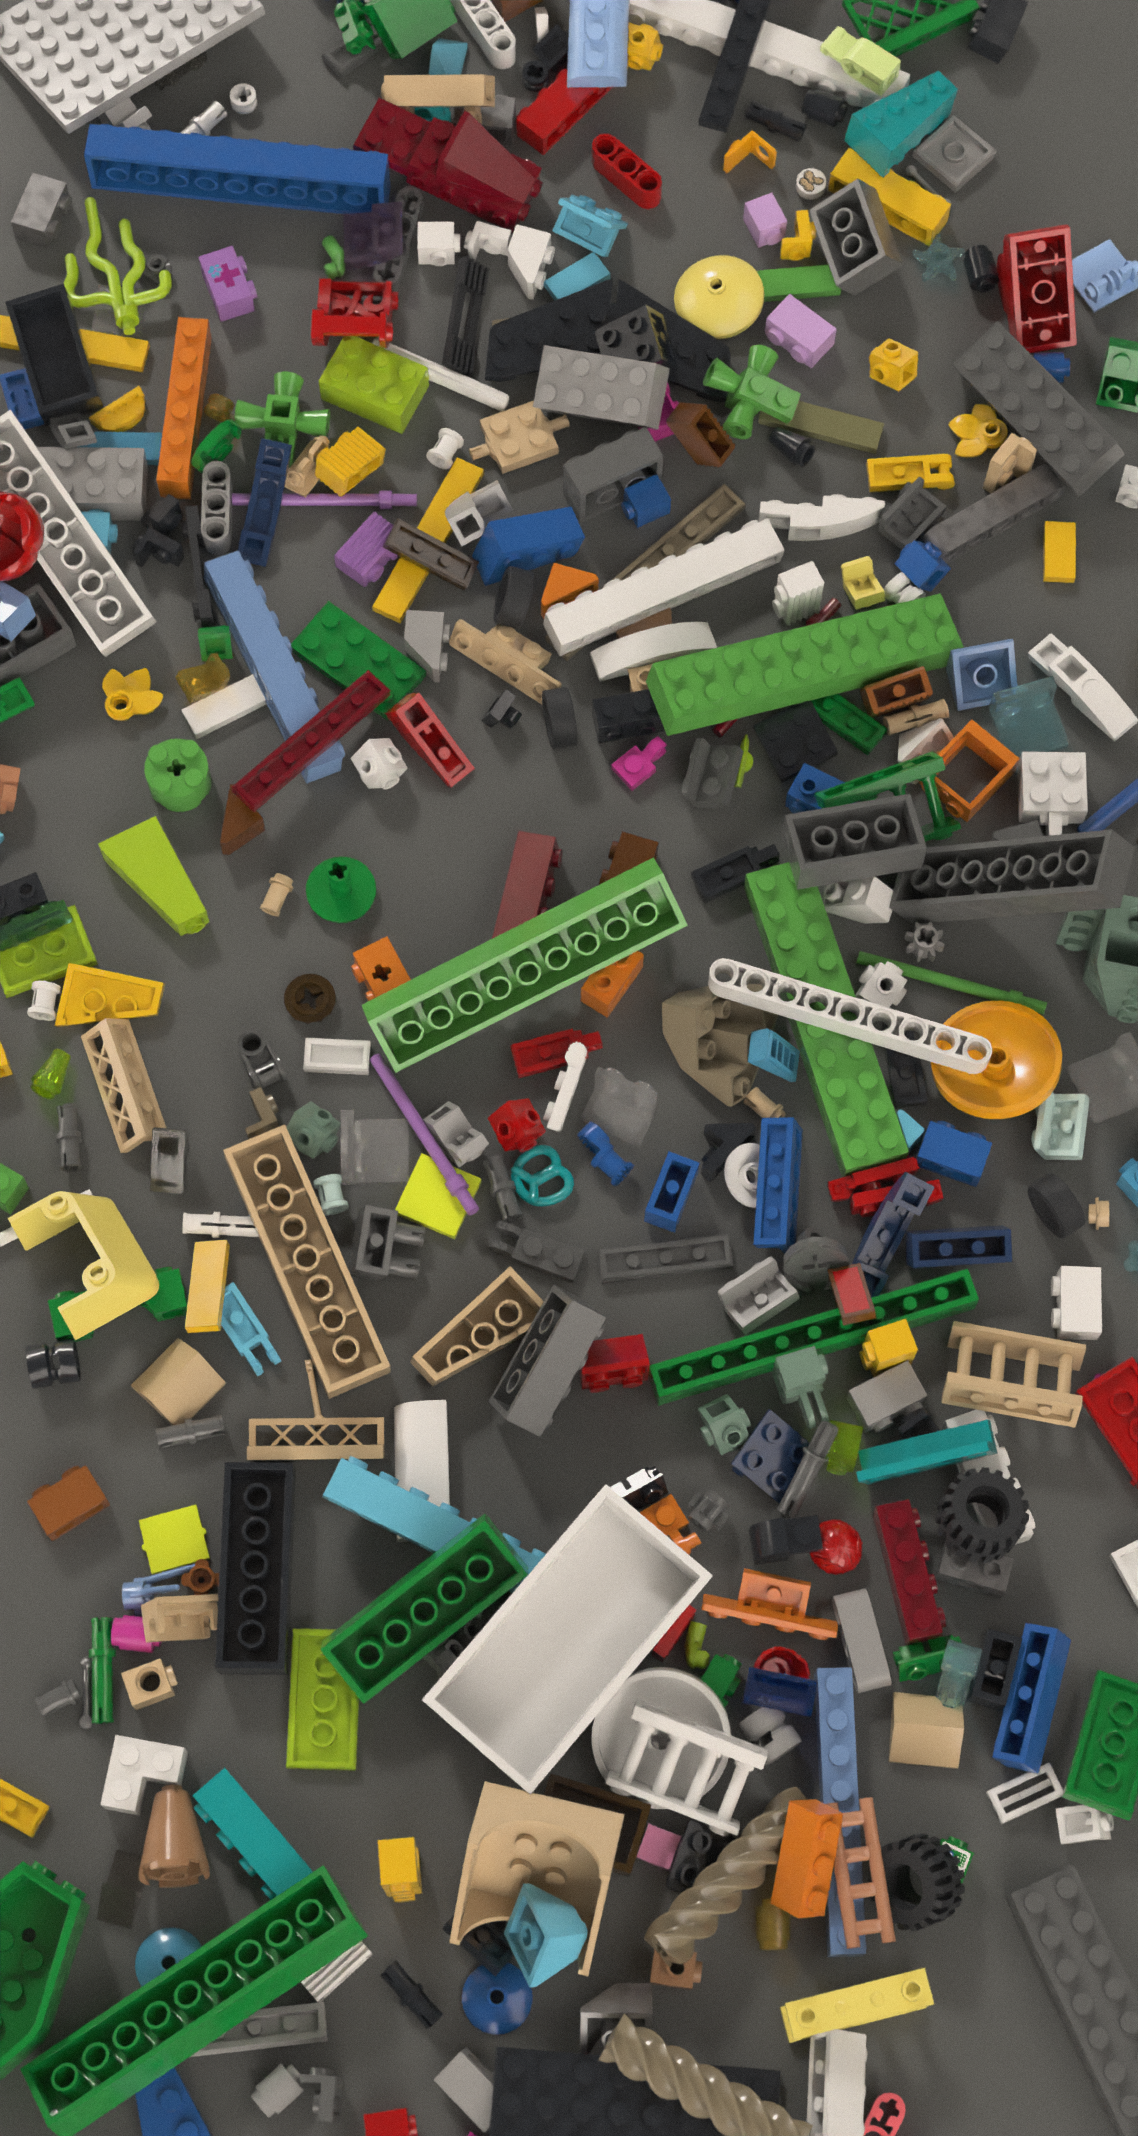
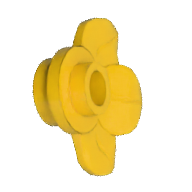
M975 404L972 409V415H958L949 422V428L952 432L962 438L955 450V454L960 457H976L982 455L987 448H999L1008 436L1006 424L1002 420L997 419L993 408L984 404ZM997 430L993 434H988L990 431Z
M147 668L134 671L125 677L117 670L111 669L103 679L102 688L107 696L105 709L109 717L114 720L123 721L131 718L134 714L145 715L151 713L163 700L162 693L150 690L151 680ZM123 703L127 705L122 710L116 709L118 704Z

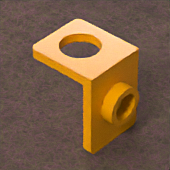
M751 130L741 140L737 139L731 144L724 156L723 171L728 173L750 152L770 169H773L776 165L777 151ZM759 146L766 150L769 157L761 152Z

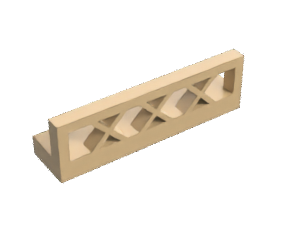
M105 1018L84 1033L81 1038L120 1153H128L144 1141H162L169 1134L129 1019ZM99 1035H101L103 1040L101 1053L98 1052L94 1041ZM108 1063L111 1064L113 1069L111 1082L108 1081L106 1076ZM118 1092L121 1093L123 1098L121 1111L118 1110L116 1105ZM128 1122L132 1124L135 1136L129 1140L125 1132Z
M384 1417L249 1419L247 1460L349 1459L350 1456L357 1459L385 1458ZM347 1424H358L351 1432L344 1426ZM363 1424H377V1444H363L353 1434ZM257 1425H270L280 1436L270 1446H257ZM276 1425L290 1426L282 1432ZM296 1425H304L313 1434L312 1438L305 1445H295L286 1436ZM310 1425L323 1426L316 1432ZM329 1425H338L348 1434L338 1445H329L320 1436ZM351 1437L358 1445L343 1444ZM317 1438L323 1445L310 1444ZM284 1439L289 1445L277 1444Z

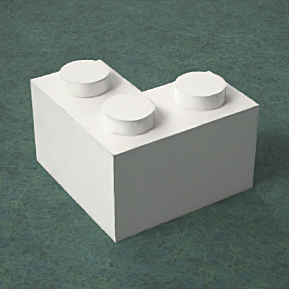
M116 1735L100 1805L106 1810L140 1816L147 1781L166 1785H182L188 1757L187 1750L184 1747Z

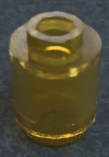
M761 1899L762 1906H755L756 1941L760 1942V1950L788 1949V1940H791L790 1914L771 1904V1899Z

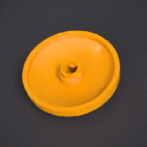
M984 1001L959 1010L944 1022L943 1025L982 1036L992 1046V1055L986 1069L978 1074H969L931 1062L932 1076L938 1090L957 1109L975 1117L1007 1119L1020 1116L1035 1109L1054 1091L1062 1070L1061 1044L1051 1024L1033 1009L1009 1001ZM940 1040L936 1042V1045L942 1050H950L952 1048L947 1041ZM968 1051V1055L972 1059H983V1055L979 1051Z

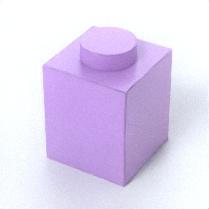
M773 193L745 203L743 220L758 248L767 244L774 245L785 238L787 220Z

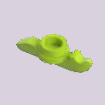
M745 734L740 745L744 752L734 787H742L744 773L748 772L754 764L753 757L748 752V734Z

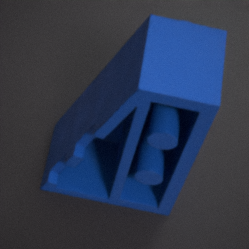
M572 506L489 521L472 557L479 561L477 569L484 585L488 586L501 581L504 572L509 566L530 571L574 556L578 552L585 536Z

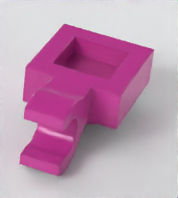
M657 736L647 744L642 752L635 745L611 764L612 770L633 791L656 772V767L652 763L667 752L665 749L667 744Z

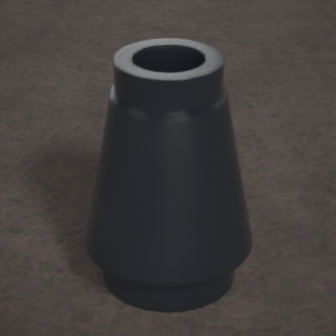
M779 426L772 431L769 437V442L793 465L803 467L814 456L816 447L812 444L810 438Z

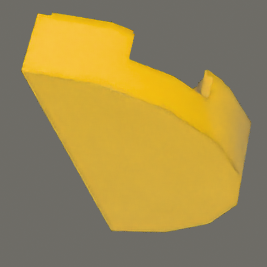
M140 385L90 416V423L97 429L105 432H125L132 429L141 421L145 412V397Z

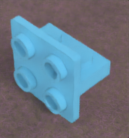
M571 195L570 198L559 199L558 204L563 207L553 232L603 257H608L619 230L626 229L628 223L621 220L622 214L613 209L606 208L604 210L595 207L596 201L587 196L580 195L578 197Z

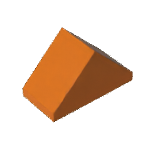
M553 563L541 599V616L543 619L551 606L561 602L568 604L575 601V598L585 591L591 590L593 593L598 591L599 579L597 575Z

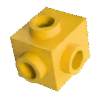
M629 22L627 66L635 70L645 69L651 71L654 62L660 60L663 52V44L660 41L659 33L650 25H636Z
M888 338L879 347H875L869 356L870 378L899 392L917 377L918 352Z

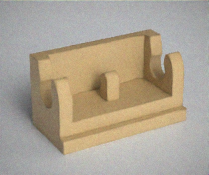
M218 1594L156 1597L142 1604L141 1610L146 1643L210 1638V1628L211 1630H217Z

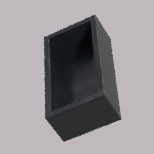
M64 283L5 301L37 408L45 425H50V418L75 413L82 415L104 408L73 305Z

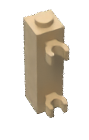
M484 74L384 75L381 96L383 100L415 114L414 108L465 107V111L469 112L482 125L480 107H495V76Z

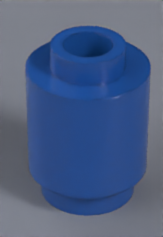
M1063 352L1034 353L1033 357L1059 383L1064 382V377L1070 376V359L1064 358Z

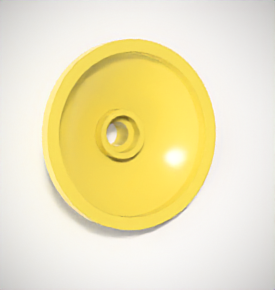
M727 255L707 257L690 266L680 277L674 292V305L677 315L716 339L730 338L748 329L758 318L764 304L763 283L757 271L744 260ZM715 285H721L719 289L712 288Z

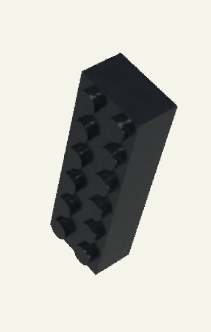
M225 1462L215 1659V1669L219 1674L288 1675L296 1470L293 1463Z

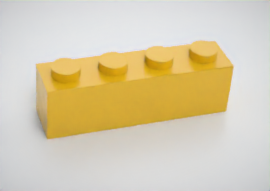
M848 148L830 173L828 191L835 194L856 179L862 180L877 190L888 223L929 247L948 221L951 204L942 196L928 192L915 181L899 176L891 168L889 173L882 178L851 148Z

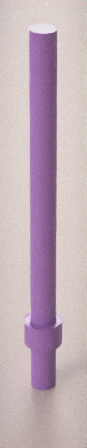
M380 491L379 494H344L342 497H339L335 493H309L304 498L297 493H284L281 506H379L380 509H392L393 506H417V494H393L392 491ZM232 493V505L248 506L251 493Z
M380 1053L373 1055L369 1061L445 1178L446 1188L453 1197H457L469 1216L475 1214L479 1207L467 1190L469 1185L462 1174L456 1173Z

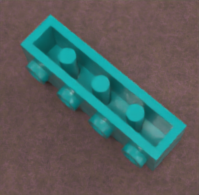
M225 1767L193 1795L198 1802L193 1807L206 1824L210 1820L217 1824L221 1830L216 1833V1836L228 1850L234 1846L243 1855L238 1862L251 1877L258 1873L266 1884L261 1889L270 1900L313 1872Z

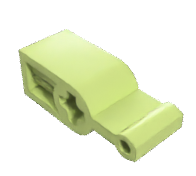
M837 26L820 46V51L825 56H830L839 62L846 74L880 96L886 92L899 76L900 59L866 38L856 39L842 27Z

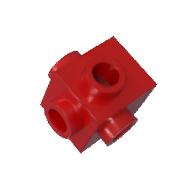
M529 1098L507 1101L488 1117L497 1140L502 1145L504 1151L518 1149L520 1152L528 1151L537 1145L536 1140L546 1132L540 1116Z

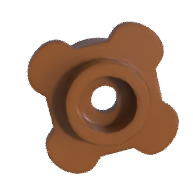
M199 1559L189 1573L182 1575L181 1583L184 1587H189L194 1592V1595H208L214 1587H219V1573L212 1571L207 1560ZM200 1577L205 1578V1581L203 1583H200L198 1581Z

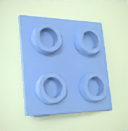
M1110 239L1072 260L1073 286L1093 312L1102 309L1138 288V262L1136 260L1133 262L1130 260L1126 261Z

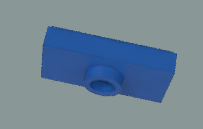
M23 368L0 374V383L8 411L11 410L24 429L43 425L44 421L39 414L26 369Z

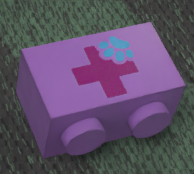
M233 246L198 257L201 274L220 322L255 311L253 299L257 298L255 286L252 280H246L244 274L248 272L242 255L237 257Z

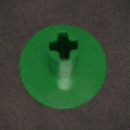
M333 857L321 862L312 870L306 883V896L311 909L319 917L333 923H348L359 919L371 908L376 897V882L372 872L362 862L350 857Z

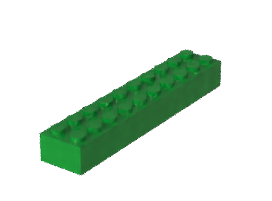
M324 1865L21 2067L20 2070L48 2128L58 2136L75 2135L367 1938V1932L338 1882Z

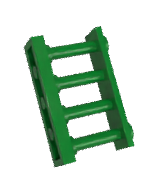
M933 751L815 793L817 804L823 809L851 804L856 801L875 800L878 797L877 794L887 790L893 792V796L905 795L907 783L918 780L922 781L933 821L921 826L925 842L932 839H947L953 835L952 832L962 829L958 821L950 816L946 818L944 816L934 778L937 776L936 773L946 770L943 758Z

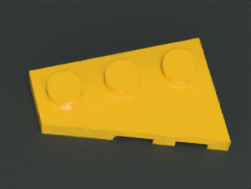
M69 963L54 1026L97 1023L105 1018L132 1019L158 1016L165 984Z

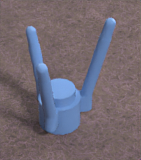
M195 1564L148 1577L134 1578L133 1582L123 1583L122 1601L124 1609L134 1610L135 1616H142L141 1605L154 1599L155 1594L180 1590V1586L177 1584L152 1587V1583L189 1573Z

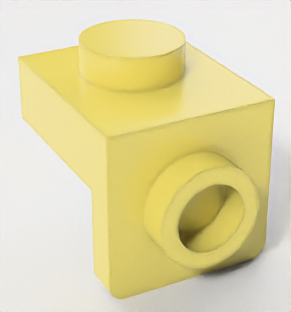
M869 556L841 565L843 589L856 610L885 601L884 590L873 573V563Z

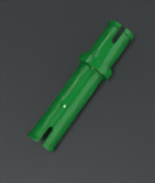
M111 1617L91 1618L92 1649L88 1650V1656L92 1658V1724L114 1723L112 1657H116V1649L112 1648L111 1645L113 1622Z

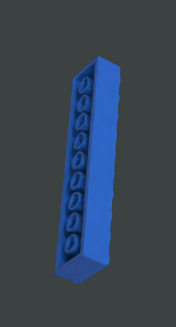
M89 124L84 152L92 189L386 218L391 189L388 154L378 151L363 152L348 148L334 149L318 145L304 146L288 142H265L259 139L245 140L229 136L215 137L199 133L185 134L169 130L156 131L140 127L126 128L110 124Z

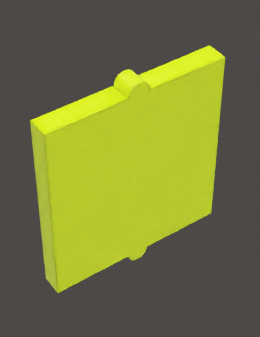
M197 1505L138 1520L144 1541L142 1550L147 1553L152 1575L194 1564L199 1559H210L204 1536L207 1534L205 1528H202Z

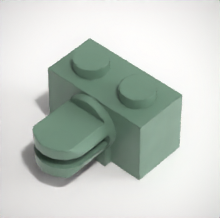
M815 1346L776 1357L772 1370V1376L782 1404L786 1405L798 1401L808 1429L816 1428V1421L809 1398L812 1400L819 1422L822 1420L829 1422L821 1392L824 1391L823 1383L826 1381L825 1374L828 1373V1367L823 1354L817 1355Z

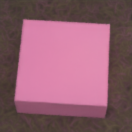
M648 1824L636 1859L669 1871L681 1836Z

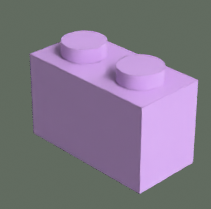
M789 294L766 318L765 334L773 344L780 345L790 352L797 362L804 363L812 368L834 345L836 328Z

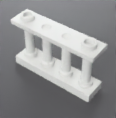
M637 1699L631 1714V1719L636 1720L637 1731L621 1772L617 1773L609 1770L605 1784L610 1785V1790L616 1794L630 1797L633 1794L709 1824V1829L719 1835L728 1836L731 1833L737 1836L740 1830V1821L731 1817L749 1771H753L754 1768L763 1770L768 1750ZM659 1729L669 1733L668 1738L671 1740L653 1786H650L633 1778L650 1733ZM688 1742H692L702 1746L701 1751L704 1753L687 1797L683 1799L666 1792L683 1746L688 1745ZM721 1755H725L735 1759L734 1764L736 1768L719 1812L699 1805L716 1758H721Z

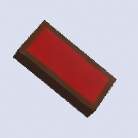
M856 1263L829 1269L828 1278L842 1324L848 1325L875 1319L874 1305L861 1264Z

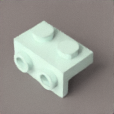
M1052 1092L1041 1105L1035 1108L1038 1119L1036 1129L1032 1132L1031 1140L1034 1150L1043 1159L1082 1160L1090 1100L1086 1094H1054Z

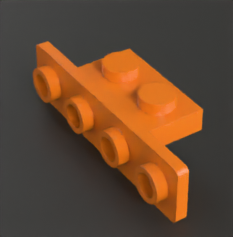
M744 1568L738 1600L704 1594L701 1610L707 1611L708 1615L715 1618L725 1619L727 1616L741 1618V1621L748 1625L759 1626L761 1623L775 1625V1629L786 1633H793L795 1630L808 1632L810 1637L819 1640H827L829 1637L836 1638L838 1632L837 1621L805 1615L811 1588V1582Z

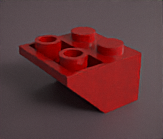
M643 1334L593 1341L588 1350L587 1361L583 1368L579 1370L582 1390L589 1389L591 1393H599L609 1390V1386L622 1384L623 1388H634L643 1384L642 1381H647L650 1364Z

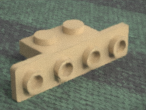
M462 619L455 623L449 641L450 646L535 701L542 704V691L561 688L559 681L541 670L549 663L552 654L543 649L539 644L518 633L514 628L497 624L488 633L484 634Z

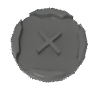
M808 1227L797 1237V1242L789 1247L783 1258V1270L786 1280L795 1288L806 1292H815V1288H823L824 1291L832 1289L828 1278V1270L849 1265V1256L846 1248L838 1241L827 1238L821 1231L813 1227Z

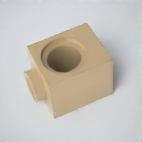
M161 1658L121 1673L131 1704L135 1710L175 1696L172 1686L178 1685L174 1670L172 1665L165 1667ZM150 1675L159 1676L160 1685L156 1690L148 1692L143 1689V1682L146 1677Z

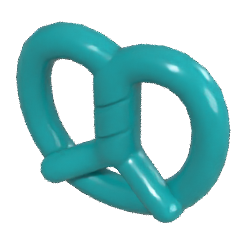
M536 1145L532 1149L523 1152L511 1168V1181L515 1183L516 1193L530 1205L538 1207L555 1205L565 1200L573 1191L574 1178L571 1172L561 1165V1158L558 1152L548 1145ZM538 1155H546L551 1160L550 1165L533 1175L522 1169L530 1159ZM556 1176L563 1178L564 1186L559 1192L550 1196L539 1197L538 1187ZM522 1180L529 1184V1191L524 1187Z

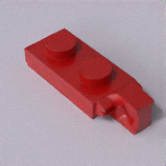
M573 1028L510 1045L518 1077L523 1078L568 1066L565 1054L566 1051H569L570 1045L576 1043V1041L584 1044L588 1053L602 1049L603 1043L599 1031L582 1035L581 1030L573 1031Z
M911 1157L828 1181L827 1188L831 1201H848L853 1191L861 1189L864 1192L879 1189L882 1183L893 1181L895 1184L905 1172L916 1175L919 1166L917 1159Z
M939 1179L927 1181L928 1184L935 1188L926 1206L941 1202L944 1197ZM893 1186L854 1193L849 1203L851 1215L861 1214V1217L874 1216Z

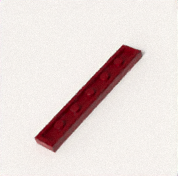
M369 670L366 671L232 786V792L250 810L255 812L390 696L391 690Z

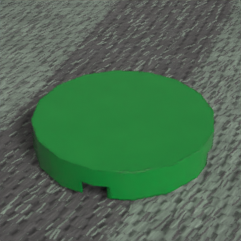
M232 419L220 423L205 437L196 449L191 462L193 467L200 473H203V469L208 463L212 461L223 462L233 450L234 445L231 442L234 437L237 440L240 439L242 428Z

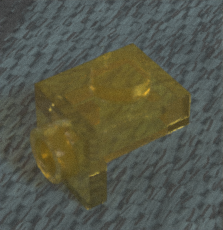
M213 653L210 654L205 664L179 670L175 679L191 703L202 700L224 689L230 679L228 667L222 662L219 655Z

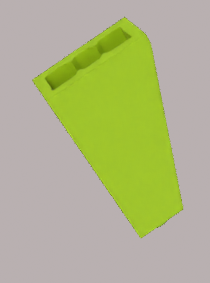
M156 816L98 843L104 861L180 936L186 933H197L205 927V924L209 923L207 911Z

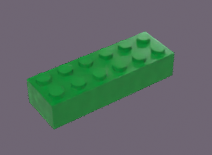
M485 1513L322 1641L320 1650L364 1704L528 1575V1566Z

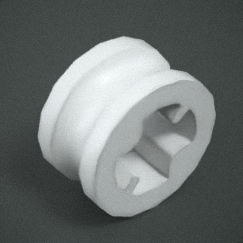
M240 83L231 89V107L235 112L249 114L256 109L257 98L254 87L246 83ZM240 96H246L247 101L241 102Z

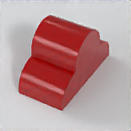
M1064 224L1006 234L1003 240V253H1000L997 258V271L1000 278L998 282L1003 309L1008 317L1010 334L1029 353L1076 346L1070 226Z

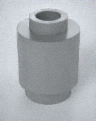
M280 2063L255 2086L257 2090L251 2097L269 2118L275 2112L277 2114L282 2112L304 2091L300 2085L303 2083L300 2082V2073L292 2064L286 2068Z

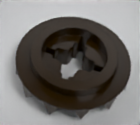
M303 974L296 977L289 983L284 993L286 1010L294 1020L302 1021L307 1025L311 1022L321 1023L326 1016L331 1015L336 1003L335 990L332 984L326 978L317 974ZM304 989H307L312 997L318 995V998L315 999L316 1009L310 1007L308 1003H301L305 1000Z

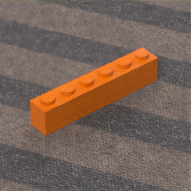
M178 317L156 479L159 494L162 498L170 494L176 499L191 500L195 467H193L191 462L198 448L212 340L208 319Z

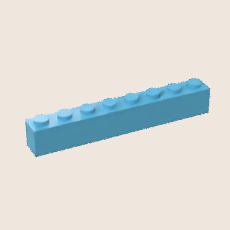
M350 1456L348 1461L341 1458L322 1496L332 1503L432 1553H435L477 1520L472 1518L471 1522H468L458 1517L460 1511L444 1502L441 1503L440 1507L429 1502L430 1496L417 1488L411 1487L410 1491H407L397 1486L399 1480L381 1471L379 1476L367 1471L368 1464L353 1456ZM502 1534L528 1566L529 1575L546 1553L535 1548L530 1553L519 1547L521 1541L508 1534ZM522 1579L519 1583H517L508 1591L513 1593L518 1588V1586L524 1581V1579Z

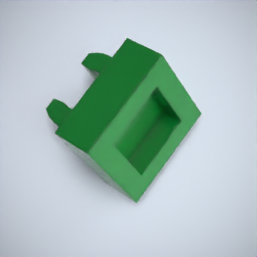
M229 626L198 628L202 661L233 659Z

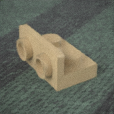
M1011 433L992 457L983 489L993 493L999 486L1004 487L1007 485L1013 475L1019 478L1030 472L1037 453V449L1033 447L1032 443L1026 438L1018 437Z

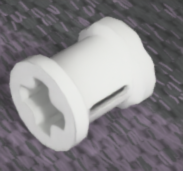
M442 428L438 433L439 439L434 448L429 449L426 456L436 467L450 469L453 464L452 458L456 450L462 448L464 439L457 432L449 428Z
M47 981L32 982L31 989L34 991L32 1007L28 1008L27 1011L28 1016L37 1020H55L56 995L60 993L61 987Z

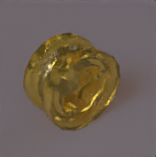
M211 394L208 398L209 404H206L204 407V412L210 418L224 422L230 419L231 415L229 412L234 410L235 405L229 398L223 395Z

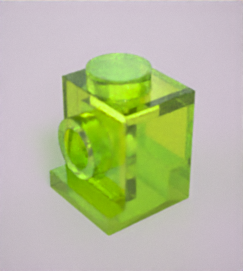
M830 1420V1423L838 1427V1433L826 1456L828 1457L826 1471L836 1475H846L847 1472L853 1473L863 1427Z

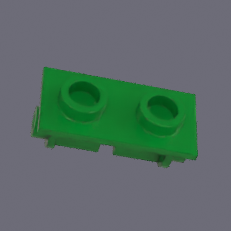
M343 0L344 2L338 3L335 7L334 15L339 29L343 32L342 37L347 51L356 55L366 45L375 50L376 46L372 38L374 32L366 21L364 15L366 12L360 0Z
M952 1634L928 1640L929 1652L924 1651L922 1642L898 1647V1651L892 1652L895 1665H898L899 1682L907 1680L917 1681L927 1675L939 1672L949 1673L966 1666V1647L962 1645L960 1637H953Z

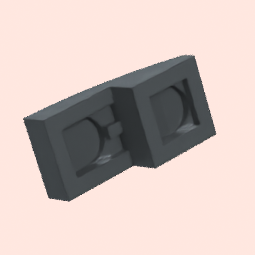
M80 413L50 418V429L59 444L65 449L97 443L96 436L88 420L83 421Z

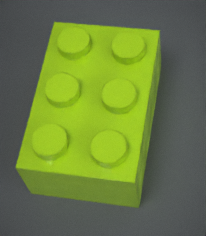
M344 336L318 382L321 400L403 434L429 387L428 367L359 337Z

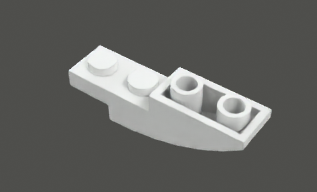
M840 494L823 496L822 506H815L811 503L787 504L779 500L761 501L759 522L768 518L773 528L789 529L788 540L791 541L832 539L859 532L879 523V514L885 507V501L877 500L873 497H863L861 499L847 498Z
M1052 633L1028 652L1029 659L1071 697L1072 704L1114 742L1138 722L1137 717L1101 674L1072 646L1067 648Z

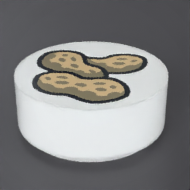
M808 168L798 174L796 190L801 197L814 200L824 194L826 177L821 171Z

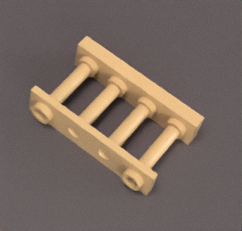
M953 1321L947 1347L959 1349L957 1372L947 1373L941 1403L1076 1427L1082 1408L1083 1396L1070 1394L1072 1370L1080 1371L1086 1351L1085 1344ZM972 1352L992 1355L990 1379L970 1376ZM1005 1358L1025 1361L1023 1385L1003 1382ZM1039 1364L1059 1367L1057 1391L1037 1388Z

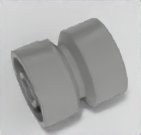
M775 1700L752 1713L738 1725L749 1742H755L757 1746L768 1750L765 1767L802 1743V1739L792 1725H785L786 1715Z

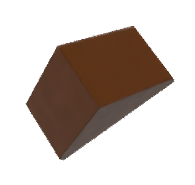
M230 784L220 838L223 855L232 854L265 831L263 817L257 810L255 812L250 810L232 792L234 784Z

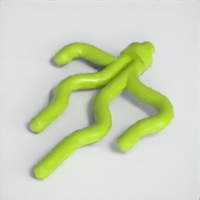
M88 197L85 199L84 204L90 236L85 246V254L91 265L106 273L110 293L96 292L84 296L75 294L74 289L79 279V270L76 256L72 253H68L65 256L67 276L64 285L73 307L87 308L98 304L110 305L114 311L116 325L123 329L125 335H133L136 332L135 326L140 322L137 306L158 301L169 294L172 288L171 274L168 270H161L159 273L160 285L157 288L134 293V285L144 272L146 259L143 251L134 243L130 221L123 218L119 221L121 241L125 252L133 259L134 264L125 276L121 289L116 266L109 260L100 257L97 253L102 240V231L96 200L93 197Z

